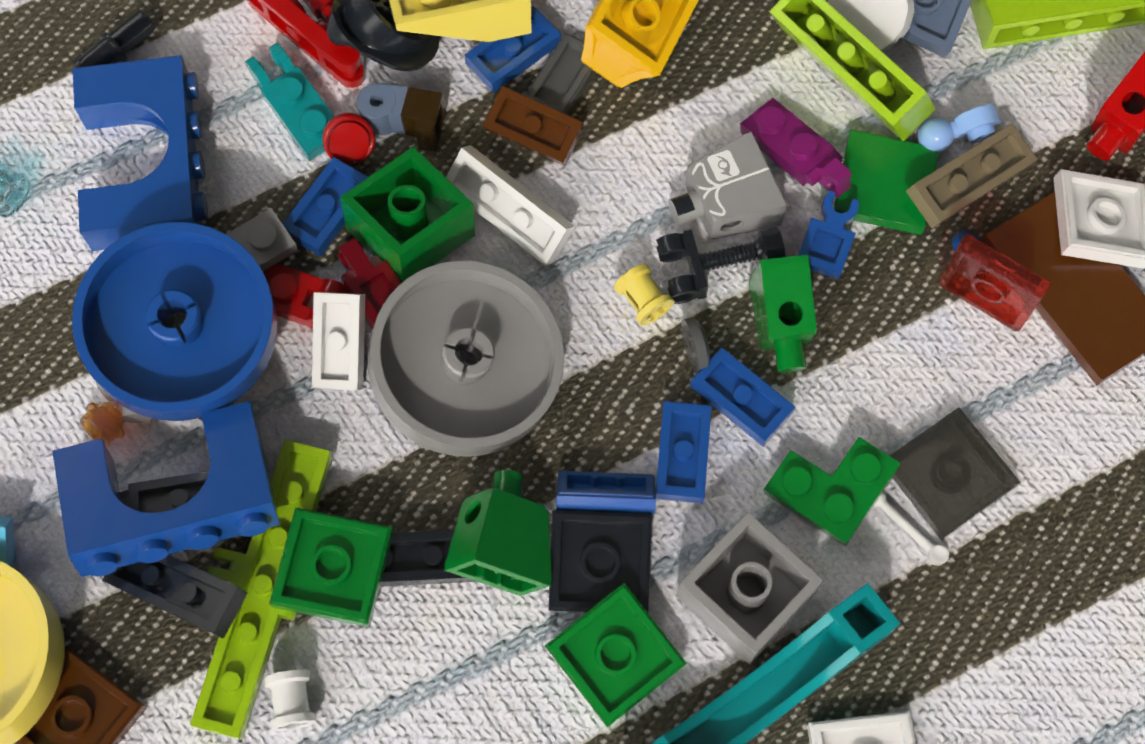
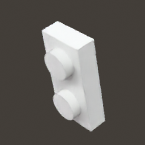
M314 293L311 388L355 391L363 389L365 294Z

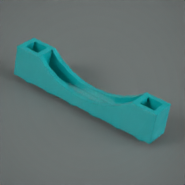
M866 583L827 612L767 662L693 716L662 735L652 744H747L890 636L901 623L870 584Z

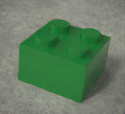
M414 147L340 196L346 229L373 256L377 255L382 262L386 260L401 283L415 273L437 264L475 236L473 203Z

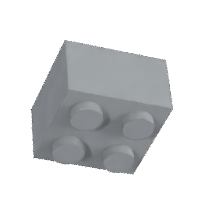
M747 512L679 583L676 597L750 665L811 600L824 580L754 516Z

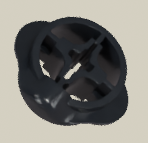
M334 0L327 24V35L333 44L352 47L369 59L399 71H415L426 66L435 57L441 36L397 31L389 0Z

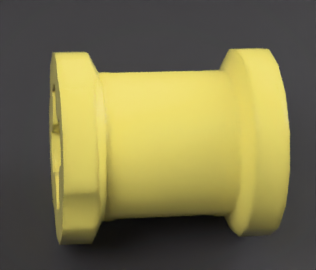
M645 263L630 269L614 285L616 292L624 295L637 312L636 320L640 326H646L657 321L675 303L671 295L663 294L651 277L652 270Z

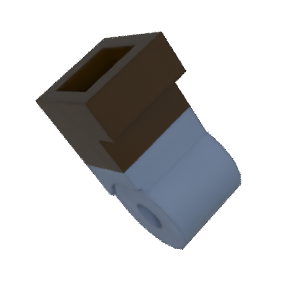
M371 84L360 91L357 97L359 113L371 124L376 136H385L392 132L414 136L417 139L419 149L437 152L446 117L443 93L392 84Z

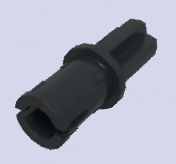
M137 12L111 34L103 31L100 34L101 39L87 51L74 58L71 63L75 68L114 64L120 60L125 62L127 60L125 54L154 32L155 26L144 12Z

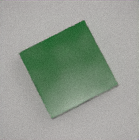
M850 129L842 164L852 172L850 176L851 188L839 198L835 197L833 209L838 213H845L848 211L852 200L856 199L859 201V208L853 221L922 235L926 220L906 193V190L936 170L939 151L929 150L921 144L903 142L898 139Z
M295 507L269 604L272 608L370 628L394 533L393 528Z
M625 583L621 584L544 645L607 728L687 664Z

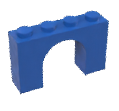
M182 56L73 68L74 109L86 130L141 124L155 127L168 136V148L164 159L148 176L128 184L78 190L79 232L92 251L105 250L112 243L132 231L154 224L186 222L201 225V220H207L208 207L204 192L199 193L198 179H205V166L202 153L200 151L196 152L195 139L202 138V126L198 111L193 112V100L199 99V85L196 73H188Z
M250 401L201 413L210 455L209 474L203 487L191 500L169 511L159 513L140 512L129 508L121 502L115 462L102 438L52 451L67 554L81 577L89 575L96 577L105 576L113 573L119 567L138 562H158L166 558L168 554L187 549H207L216 545L221 540L240 535L246 537L256 536L264 533L270 527L281 525L259 426Z

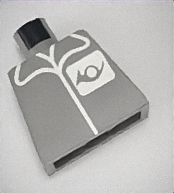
M752 132L740 136L693 162L687 170L685 185L688 192L668 200L671 215L677 225L700 217L708 236L713 239L780 226L787 207Z

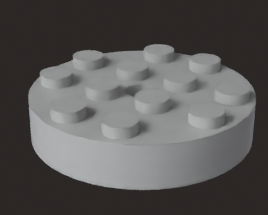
M477 261L440 263L427 267L402 282L383 304L377 316L368 349V374L371 388L376 401L388 420L402 434L418 445L452 456L469 457L494 453L511 446L525 437L537 425L552 404L558 392L564 369V347L561 332L552 311L544 299L533 287L515 274L503 268ZM459 350L471 352L476 357L477 364L468 365L465 372H462L464 364L456 358L455 352Z

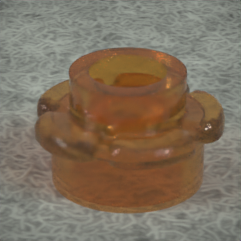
M91 402L86 406L88 411L80 418V424L92 439L102 438L105 445L109 446L116 438L119 439L125 436V429L123 427L125 421L122 420V413L114 405L104 402L99 407L97 403Z

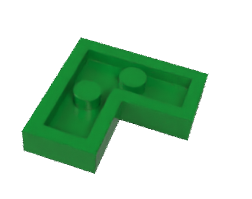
M858 437L831 476L790 450L763 490L764 494L846 547L900 468V462Z

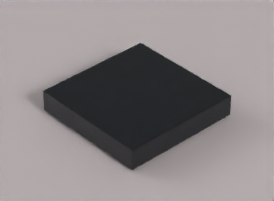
M553 510L551 536L552 582L549 587L548 610L587 612L621 584L625 583L648 612L652 514Z

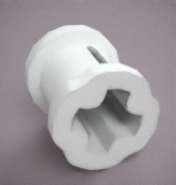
M308 670L282 671L264 678V686L271 691L274 719L269 722L271 731L294 730L313 725L317 722L316 714L310 712L306 690V682L310 680V672Z

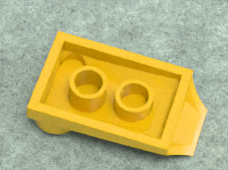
M598 0L585 26L582 62L619 88H623L641 79L659 76L699 0Z

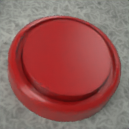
M355 113L339 114L333 117L324 128L322 136L323 145L331 159L335 157L349 166L357 165L364 162L374 150V130L371 124L361 115Z

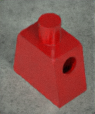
M1145 52L1103 104L1090 127L1095 134L1088 141L1086 147L1095 157L1101 160L1108 161L1117 149L1128 154L1145 133Z

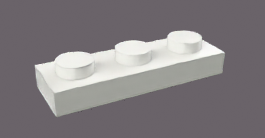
M471 145L461 148L446 176L473 203V209L544 266L554 263L575 227Z

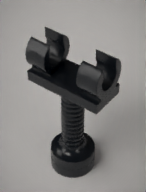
M778 227L759 231L758 239L753 243L741 244L740 247L738 245L733 246L731 249L729 247L724 248L722 251L719 249L717 252L716 250L713 251V253L710 251L708 254L707 252L704 253V255L698 253L692 229L683 231L682 234H667L656 240L660 262H674L687 257L691 275L678 276L668 281V292L673 298L674 304L686 303L696 298L698 300L707 298L708 285L704 275L706 270L710 271L711 269L715 270V268H724V266H733V264H742V262H750L751 259L755 261L756 259L764 260L786 257L783 238Z

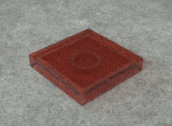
M966 233L938 284L1013 331L1019 332L1052 283Z

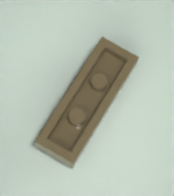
M1011 123L916 182L906 190V193L933 229L1030 167L1038 159Z

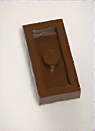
M504 86L501 87L483 124V128L486 131L565 167L585 127L582 121Z

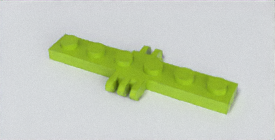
M284 439L271 478L281 525L270 527L264 533L252 536L246 554L219 547L214 549L212 558L230 565L228 570L209 566L207 573L229 582L248 593L225 638H218L190 722V726L193 728L243 741L281 619L294 621L297 612L272 608L269 604L294 510L296 507L316 511L333 459L332 452L329 450Z

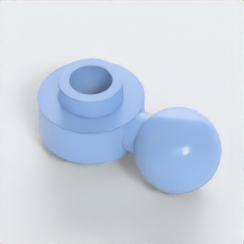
M987 104L966 111L949 122L939 117L930 118L920 126L917 138L919 144L925 148L942 153L952 145L955 138H968L970 144L984 141L996 133L994 128L1000 125L1002 121L996 105Z

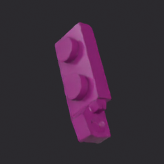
M771 98L740 123L742 135L752 132L760 151L802 186H805L807 183L814 186L818 182L829 192H836V198H839L851 188L850 176L852 172L842 164L843 157L837 149L774 98Z

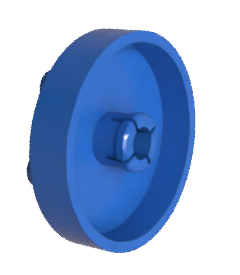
M167 222L132 231L112 243L95 259L85 273L76 293L72 314V328L75 345L81 361L93 379L112 399L132 412L145 417L167 421H184L201 418V413L230 406L253 387L266 369L273 353L277 335V313L273 295L264 273L256 260L241 244L228 235L207 226L186 222ZM173 314H187L186 320L180 325L184 333L182 335L177 328L165 327L166 321Z

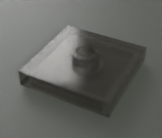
M960 407L890 455V457L900 462V468L892 479L941 541L1013 491L1021 483Z

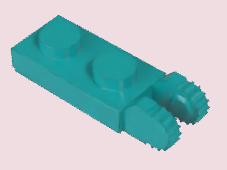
M277 42L268 48L273 62L283 72L282 76L270 81L263 65L254 56L246 60L245 64L251 76L260 87L264 100L307 160L310 161L325 152L322 140L323 131L326 124L335 116L298 66L294 67L287 53Z

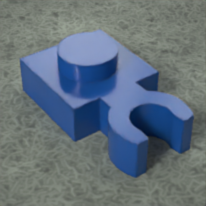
M830 191L826 195L821 208L825 221L811 218L798 256L808 255L810 270L839 280L856 234L855 232L843 229V227L854 219L858 212L859 201L853 199L847 212L838 213L832 206L836 192Z

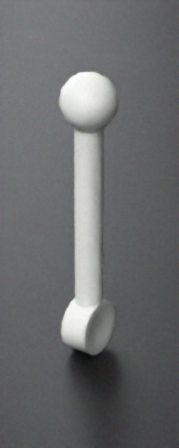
M883 491L873 507H880L928 552V560L933 565L940 566L947 562L949 559L948 549L943 545H934L886 500V494Z

